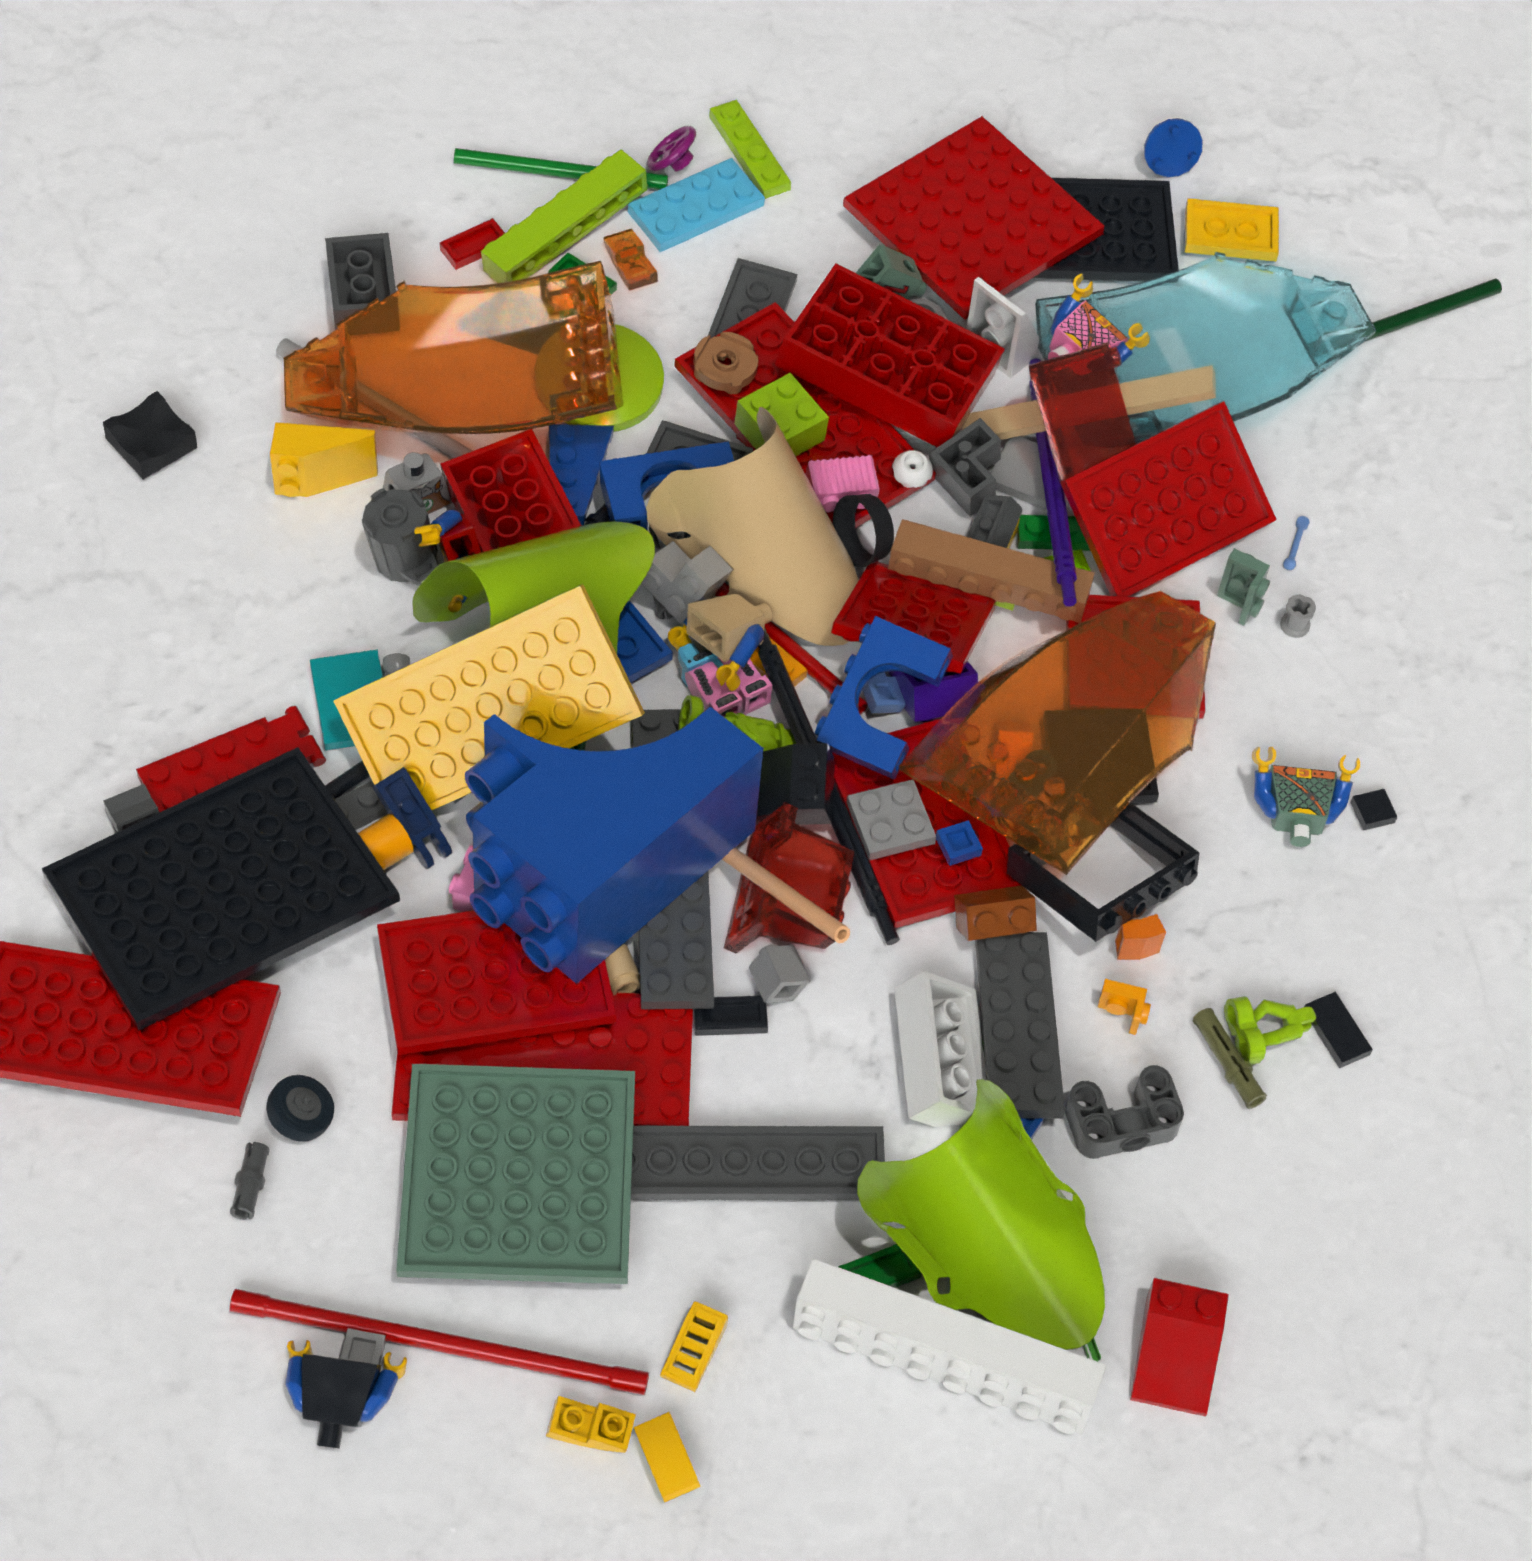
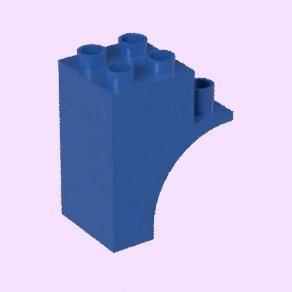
M709 707L682 729L665 738L642 746L615 751H583L544 743L516 730L494 714L484 722L485 757L465 772V781L469 789L481 801L466 814L467 824L473 833V851L469 853L468 859L474 872V892L469 897L474 911L490 927L499 928L505 923L521 936V945L525 954L539 969L551 972L557 967L577 984L755 831L763 747L712 707Z

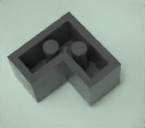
M981 418L929 453V460L936 473L935 479L970 517L979 511L985 494L996 495V479L987 469L1001 460V439Z

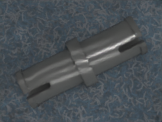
M259 1142L246 1144L241 1171L236 1173L234 1180L237 1188L232 1207L230 1208V1214L235 1218L247 1220V1217L249 1219L254 1217L258 1193L265 1185L263 1173L267 1156L270 1152L269 1147Z

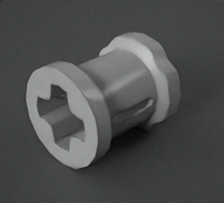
M1301 594L1290 597L1286 605L1287 613L1281 618L1280 626L1282 631L1294 638L1305 636L1309 632L1310 619L1313 618L1316 610L1315 602Z

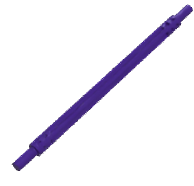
M1034 358L1029 362L1031 401L1050 397L1048 380L1043 374L1042 361ZM1054 429L1036 433L1056 580L1061 585L1063 604L1070 607L1074 606L1077 602L1074 585L1077 576L1065 495L1060 484L1062 475Z

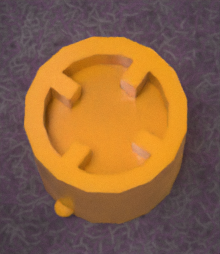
M392 814L384 816L358 832L383 870H386L414 852L408 833Z

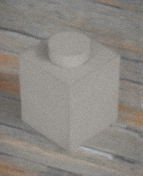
M767 945L759 951V955L749 966L764 1003L794 1001L810 982L794 945Z

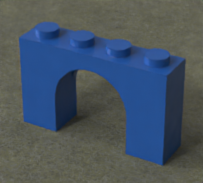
M729 441L599 461L600 486L610 522L631 523L648 530L647 511L643 500L646 493L658 486L673 471L714 467L733 462L734 458Z
M875 616L872 624L867 623L864 626L859 637V642L862 645L857 655L852 654L849 657L844 669V673L847 676L842 686L837 685L829 702L833 706L828 716H822L819 720L815 735L818 736L816 739L818 743H828L831 752L895 780L909 751L908 744L899 738L870 726L863 720L858 706L861 691L870 679L887 671L904 672L939 687L953 655L951 648Z

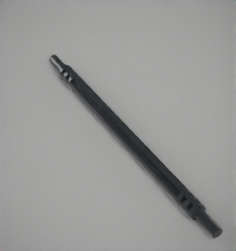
M764 626V641L758 646L760 649L758 655L768 679L773 685L772 688L797 744L818 743L776 645L771 643ZM834 780L831 825L870 916L875 917L886 944H895L900 938L887 911V903Z

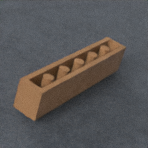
M904 519L901 520L891 548L888 569L897 571L902 575H911L929 580L934 584L947 585L961 589L966 593L979 594L993 598L998 602L1011 603L1025 607L1030 611H1039L1057 616L1063 620H1072L1081 623L1095 572L1075 567L1077 579L1074 585L1077 602L1074 606L1068 607L1063 604L1061 585L1056 580L1054 561Z

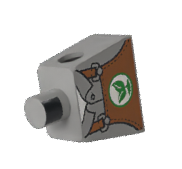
M408 453L404 457L403 463L385 472L383 488L386 491L391 489L409 490L411 493L415 491L423 500L428 514L452 504L444 476L429 454Z

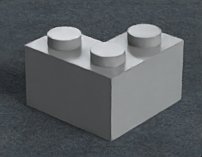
M672 541L655 553L652 565L641 584L682 625L687 617L688 604L704 599H712L733 569L711 546L690 559Z

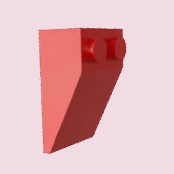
M1153 1278L1146 1297L1131 1401L1206 1417L1224 1331L1229 1294Z

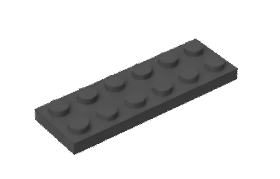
M1026 932L975 940L986 1078L999 1086L1009 1096L1020 1118L1063 1119L1065 1105L1047 932Z

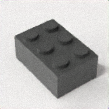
M389 233L325 238L336 336L400 330Z

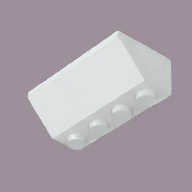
M922 971L894 988L908 1118L934 1127L965 1124L975 1109L977 1096L976 1080H987L976 989L927 971Z

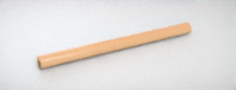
M737 848L732 849L722 859L837 943H843L849 938L850 929Z

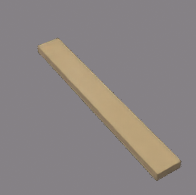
M1213 365L973 412L970 413L964 423L963 429L981 418L1003 440L1216 398L1215 370Z

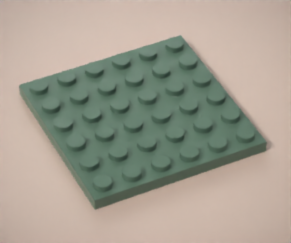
M412 1064L396 1269L397 1277L628 1284L635 1071Z

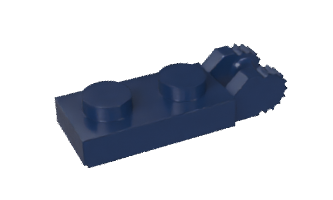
M404 767L372 786L387 812L396 817L403 825L412 841L414 854L426 869L435 864L431 853L422 841L426 836L430 835L437 851L446 858L453 853L451 846L440 829L442 826Z

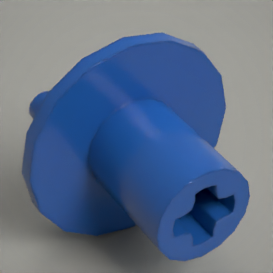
M1181 118L1167 119L1156 125L1148 134L1144 143V158L1148 167L1156 174L1164 177L1180 176L1188 172L1198 162L1202 153L1203 139L1199 130L1190 121Z

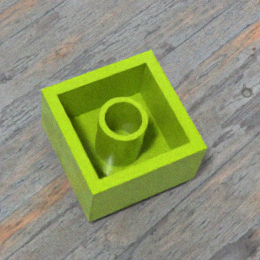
M791 373L743 397L737 402L734 424L755 449H758L765 443L757 422L759 407H763L774 417L795 456L825 441L829 417Z

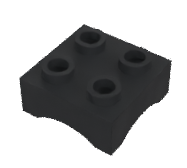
M158 391L149 395L133 410L103 421L107 441L142 479L147 478L198 448L195 431L175 414Z

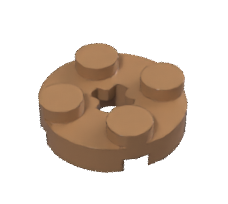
M721 332L720 336L711 339V335L704 337L698 343L694 352L695 378L713 389L725 391L728 394L739 393L743 387L752 382L757 373L758 355L756 356L753 351L754 346L745 337L732 332ZM726 358L731 359V365H723L718 360L724 361Z

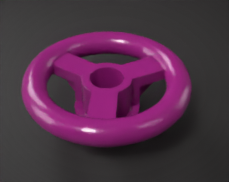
M683 126L666 136L650 153L647 160L648 169L659 171L671 166L677 172L686 167L693 159V154L689 151V148L696 138V129L693 126ZM660 155H663L662 159L657 161Z

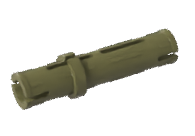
M1206 1008L1198 1012L1192 1021L1198 1027L1226 1072L1224 1075L1226 1081L1235 1086L1248 1109L1262 1104L1267 1099V1095L1253 1076V1067L1248 1061L1243 1060L1231 1038L1214 1014L1213 1009Z

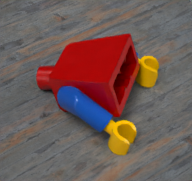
M448 510L433 520L430 525L419 526L414 530L415 534H421L422 542L419 544V547L439 544L444 562L481 553L472 524L465 514H460L457 510ZM463 595L454 596L448 605V609L451 612L459 611L467 597Z

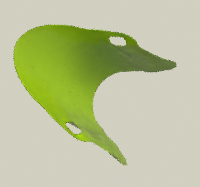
M616 521L600 522L444 562L437 566L416 590L412 600L413 616L419 622L426 623L456 620L481 604L489 602L491 613L490 627L583 584L617 654L620 613L636 592L652 565L655 556L653 537L648 530L635 524ZM454 596H466L467 599L459 611L451 612L448 609V605Z
M977 1079L975 1109L968 1121L952 1137L933 1150L910 1160L886 1162L872 1160L867 1162L858 1178L857 1195L865 1213L894 1240L920 1270L926 1281L928 1291L936 1303L954 1310L972 1309L993 1324L1064 1350L1080 1348L1096 1336L1105 1310V1289L1102 1271L1095 1247L1085 1224V1207L1075 1191L1054 1175L1025 1131L1019 1114L1009 1096L990 1080ZM1061 1190L1072 1193L1073 1200H1068ZM896 1222L905 1226V1228H893L884 1223ZM939 1278H950V1292L948 1294H938L937 1282Z

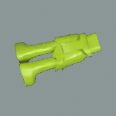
M692 695L685 697L679 715V730L704 712V704L701 698ZM727 712L724 717L763 747V751L797 744L791 729H785L782 723L775 724V722L767 719Z

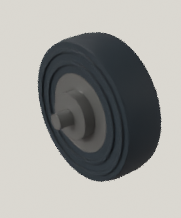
M292 1075L279 1081L272 1089L267 1099L266 1111L272 1126L281 1135L295 1141H310L323 1134L331 1124L334 1116V1102L329 1091L319 1081L305 1075Z

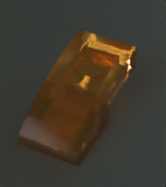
M632 228L603 237L608 254L629 290L658 282L657 270L645 256L644 244Z

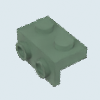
M1234 548L1228 557L1217 596L1242 608L1238 623L1245 626L1250 616L1254 618L1258 616L1264 604L1262 598L1271 582L1266 579L1270 565Z

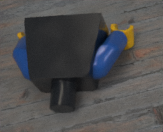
M306 1340V1348L297 1352L295 1351L294 1341H289L287 1348L290 1359L288 1361L285 1385L295 1409L302 1412L303 1419L320 1422L317 1445L340 1448L344 1425L361 1427L363 1422L371 1421L389 1401L398 1379L402 1378L405 1374L407 1358H403L401 1365L392 1366L390 1364L392 1353L388 1352L384 1356L383 1369L381 1371L382 1365L313 1355L309 1340Z

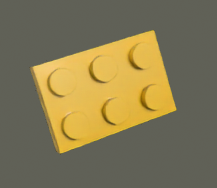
M1187 198L1185 206V253L1276 262L1279 254V207Z

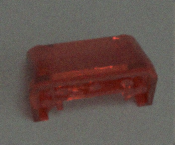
M1110 342L1029 365L1031 381L1060 481L1138 443L1137 438L1133 434L1117 378V366L1122 365L1121 357L1117 346L1111 347Z

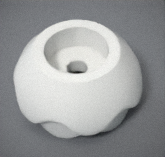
M916 450L905 451L899 454L892 464L895 479L904 487H921L932 478V463L922 452Z

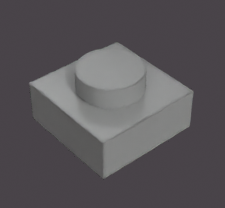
M348 1328L340 1359L380 1365L386 1344V1335Z

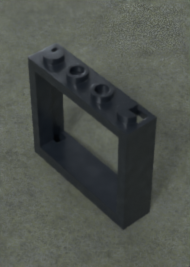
M1109 787L1009 847L1007 874L1097 942L1104 936L1116 932L1120 926L1131 919L1140 917L1145 910L1153 905L1165 901L1172 893L1183 886L1190 885L1198 875L1200 852ZM1107 825H1111L1166 867L1098 909L1042 867V865Z

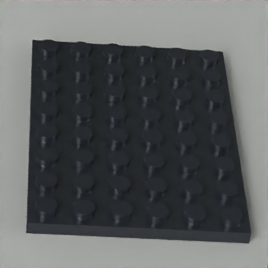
M299 747L42 868L45 880L138 1031L400 901L398 890Z

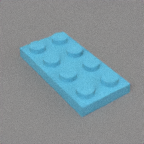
M730 158L629 203L628 213L659 252H663L764 206L765 197L733 158Z

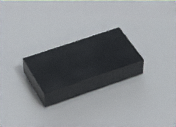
M1336 991L1305 1004L1304 1007L1313 1008L1316 1020L1311 1022L1339 1068L1370 1056L1373 1050Z
M762 996L714 997V1009H694L695 1036L768 1033L767 1005L764 1003Z

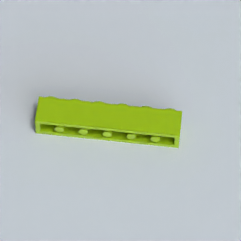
M622 149L612 156L606 157L600 165L589 173L583 174L578 181L567 189L558 192L548 203L536 208L530 216L519 224H514L504 235L495 241L489 242L481 251L483 271L501 287L511 286L515 288L647 191L646 169Z

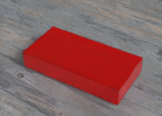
M492 218L439 242L440 251L457 270L481 259V251L489 242L497 240L505 232Z

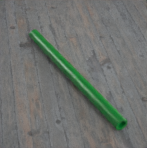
M455 148L454 152L455 164L579 179L583 174L589 173L597 167ZM646 173L647 188L660 190L668 186V175Z

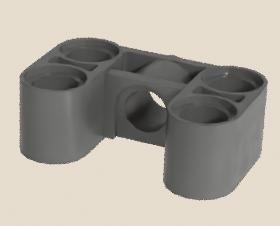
M1158 1065L1144 1068L1134 1092L1137 1106L1116 1111L1113 1108L1108 1109L1103 1093L1095 1083L1090 1081L1076 1083L1071 1088L1065 1113L1080 1153L1085 1157L1098 1159L1103 1156L1121 1152H1133L1147 1146L1172 1141L1179 1131L1184 1110L1170 1073ZM1146 1085L1156 1086L1160 1091H1152ZM1080 1100L1086 1101V1102H1088L1091 1106H1090V1107L1081 1106L1080 1104L1077 1103V1101H1080ZM1158 1117L1168 1118L1172 1123H1163ZM1088 1133H1097L1102 1136V1139H1094Z

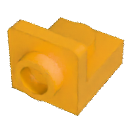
M1105 979L1098 1008L1106 1009L1114 1015H1131L1132 1020L1129 1034L1136 1035L1139 1024L1146 1025L1151 1004L1145 1003L1147 989Z

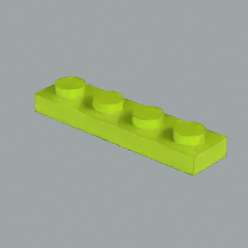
M737 99L710 108V119L750 180L763 194L765 199L790 191V179Z

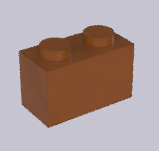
M1022 885L954 895L956 929L968 941L1037 931L1035 897Z

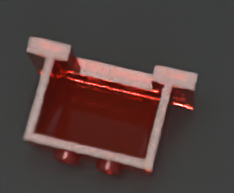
M784 803L756 825L755 831L750 834L746 856L842 923L845 914L842 908L844 898L851 887L849 875L855 851L796 824L795 819L798 808ZM741 874L724 949L736 954L758 937L825 949L835 942V940Z

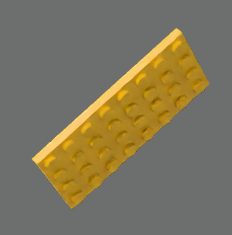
M583 584L333 701L374 785L404 767L431 810L472 793L465 781V772L485 757L484 722L494 714L527 736L555 746L572 748L634 720L645 713Z

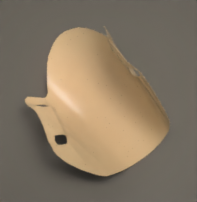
M759 407L757 422L765 443L750 454L724 465L671 472L651 493L646 507L647 520L657 537L666 546L674 541L690 559L711 546L733 569L726 579L729 583L727 595L738 594L754 606L762 603L768 604L772 611V621L806 641L823 646L844 645L850 641L843 639L841 636L831 634L834 620L859 581L854 564L778 423L766 409ZM684 531L690 534L691 537L675 539L668 536L667 533Z

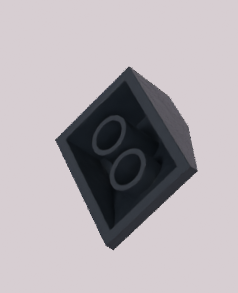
M828 743L791 744L763 751L756 826L832 824L835 758Z

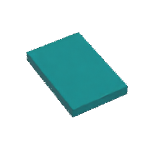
M378 649L310 659L325 751L355 746L333 701L383 677Z

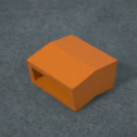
M1157 914L1142 919H1131L1119 927L1115 939L1117 960H1140L1160 952L1166 930Z

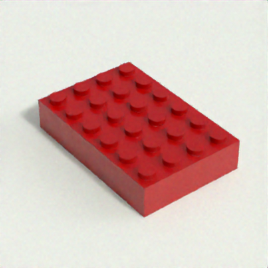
M835 263L783 338L775 365L923 441L939 447L959 433L995 375L1005 348Z

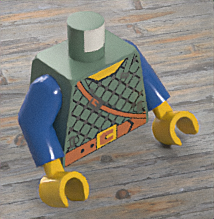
M1256 747L1252 752V760L1258 765L1254 781L1255 801L1266 817L1271 818L1272 827L1276 831L1290 832V843L1293 846L1305 847L1311 843V834H1322L1325 824L1334 823L1347 807L1353 785L1350 779L1351 775L1360 768L1359 758L1356 759L1355 768L1352 771H1348L1343 766L1346 755L1342 756L1338 762L1341 776L1336 778L1337 772L1279 765H1271L1269 770V764L1273 763L1276 759L1275 749L1268 747V759L1263 761L1259 755L1260 747Z

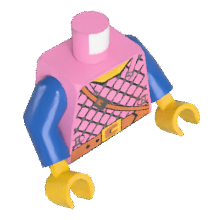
M1079 274L1073 280V294L1071 296L1067 295L1055 313L1050 329L1053 338L1049 346L1051 352L1048 354V361L1055 369H1060L1067 365L1077 375L1081 376L1091 372H1112L1134 353L1132 349L1147 346L1150 336L1148 332H1145L1141 337L1136 338L1141 333L1143 327L1140 323H1135L1129 328V339L1086 300L1080 303L1081 298H1086L1092 294L1093 282L1090 281L1085 289L1078 288L1083 280V274Z

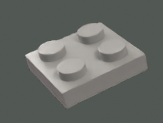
M913 779L847 796V806L869 860L935 844L936 834Z

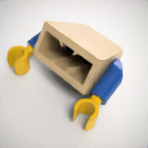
M738 594L692 602L688 604L687 617L683 621L685 625L670 629L668 640L678 652L680 647L689 643L692 644L688 636L690 635L723 662L731 660L730 664L722 665L717 669L716 678L721 686L726 681L729 691H734L741 682L737 671L740 666L744 668L753 652L764 641V626L772 621V611L768 604L762 603L754 606Z

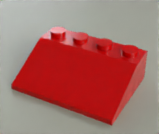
M532 429L440 463L442 475L444 476L451 500L456 510L460 514H465L472 524L481 553L582 526Z

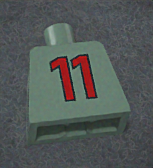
M879 244L856 272L858 275L906 299H909L911 296L921 297L926 291V283L922 281L923 279L915 261L911 257Z

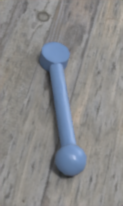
M1305 516L1297 518V532L1289 557L1283 562V566L1287 570H1293L1296 567L1295 557L1302 534L1310 523L1309 519Z

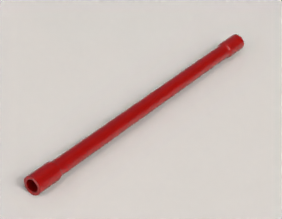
M234 1289L231 1297L230 1312L260 1318L270 1317L347 1333V1329L350 1328L386 1335V1341L606 1385L612 1389L645 1395L648 1385L649 1372L576 1360L275 1299L265 1294Z

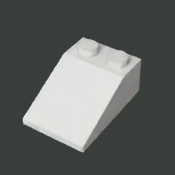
M981 278L975 279L966 329L1005 348L998 369L1009 378H1012L1026 367L1032 359L1036 358L1040 338L1028 315Z

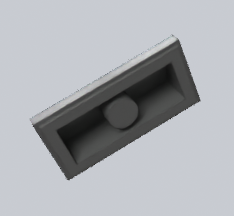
M985 494L968 537L1007 548L1021 516L1022 507L1011 496Z

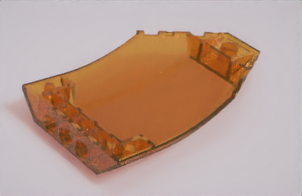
M601 260L531 278L488 285L458 287L407 285L404 280L396 285L398 290L382 301L376 298L368 303L367 307L363 310L356 311L337 323L338 329L320 341L316 337L309 341L304 348L295 350L284 357V395L287 411L362 428L425 434L505 433L549 426L616 410L623 406L614 309Z
M1162 591L1147 594L1107 609L1039 644L1025 649L987 674L940 719L899 765V770L1067 875L1116 817L1154 778L1184 753L1193 750L1216 622Z

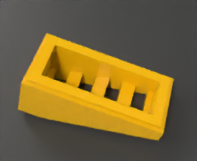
M694 1301L660 1377L696 1392L727 1328L728 1316ZM690 1333L707 1340V1345L689 1338ZM683 1348L701 1355V1359L699 1360L683 1353ZM678 1361L696 1369L694 1375L675 1367L676 1362Z

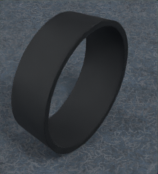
M871 494L847 495L838 501L833 513V526L854 566L866 567L885 558L890 553L894 542L893 522L885 504L878 497ZM859 503L866 508L873 521L876 535L873 555L863 547L856 532L855 513Z

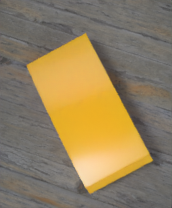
M558 1396L554 1403L546 1437L588 1448L625 1453L628 1448L636 1414L602 1403H598L596 1407Z
M670 1412L634 1427L664 1503L701 1487Z

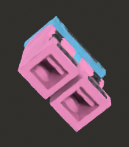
M691 643L678 649V660L682 667L681 679L686 687L688 686L693 696L702 699L704 711L712 707L719 714L729 709L728 712L736 714L742 712L746 715L770 703L773 685L766 675H760L750 658L744 668L740 666L737 671L741 680L739 687L734 691H729L726 681L723 686L718 682L716 671L720 666L730 664L731 660L723 662L709 650L700 653L696 646ZM758 696L756 700L750 702V699Z

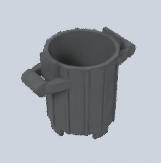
M382 488L370 496L371 501L365 506L362 519L377 570L391 581L406 583L410 581L412 584L420 586L438 566L436 562L437 544L419 547V544L422 542L421 534L414 533L416 527L431 524L423 500L415 491L412 493L409 490L391 489L386 491Z

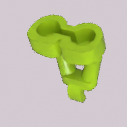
M1245 996L1228 999L1224 1005V1015L1232 1036H1236V1049L1243 1060L1248 1061L1251 1065L1259 1064L1264 1059L1266 1046L1278 1045L1301 1038L1303 1032L1311 1029V1022L1316 1020L1312 1007H1303L1296 1010L1294 1005L1265 999L1254 1011L1249 999ZM1269 1014L1282 1018L1284 1026L1262 1034L1257 1026V1022L1263 1016Z

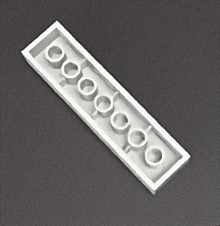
M814 1258L811 1261L797 1297L792 1328L798 1330L805 1338L811 1340L823 1339L834 1343L835 1347L843 1352L861 1353L869 1356L873 1362L881 1366L890 1367L893 1365L907 1370V1373L914 1378L920 1380L932 1379L942 1383L946 1389L952 1392L970 1393L980 1397V1400L985 1404L994 1407L1002 1405L1016 1410L1017 1414L1025 1419H1041L1053 1424L1057 1430L1068 1434L1075 1432L1083 1434L1107 1366L1106 1364Z

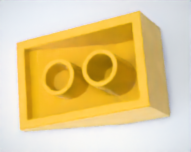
M275 422L270 459L276 495L309 497L378 475L375 430Z

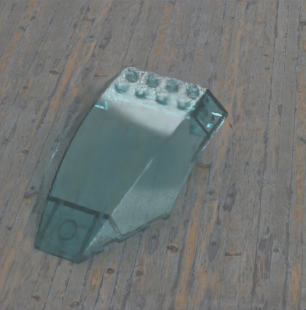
M1215 252L1213 257L1179 271L1133 285L1092 292L1090 296L1081 298L1080 303L1086 300L1127 338L1130 339L1128 331L1135 323H1140L1143 327L1141 333L1136 338L1141 337L1145 332H1148L1150 336L1148 345L1143 348L1135 347L1132 349L1134 353L1116 370L1112 372H1091L1081 376L1077 375L1067 365L1060 369H1055L1048 361V354L1051 352L1049 346L1053 338L1050 333L1055 313L1067 295L1037 299L1035 302L1037 334L1040 338L1038 349L1061 395L1213 365L1216 376V398L1076 425L1085 444L1104 448L1136 444L1225 401L1233 422L1267 409L1290 398L1374 335L1376 331L1350 283L1337 280L1329 281L1324 277L1313 275L1312 279L1293 275V270L1270 264L1262 265L1257 261L1246 259L1245 263L1225 259V254Z

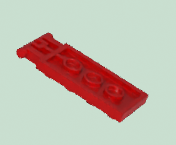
M291 706L286 709V715L269 722L266 717L140 767L136 771L141 784H145L160 813L299 747L308 762L312 763L315 767L323 765L326 762V758L314 736L308 735L310 729L298 707Z

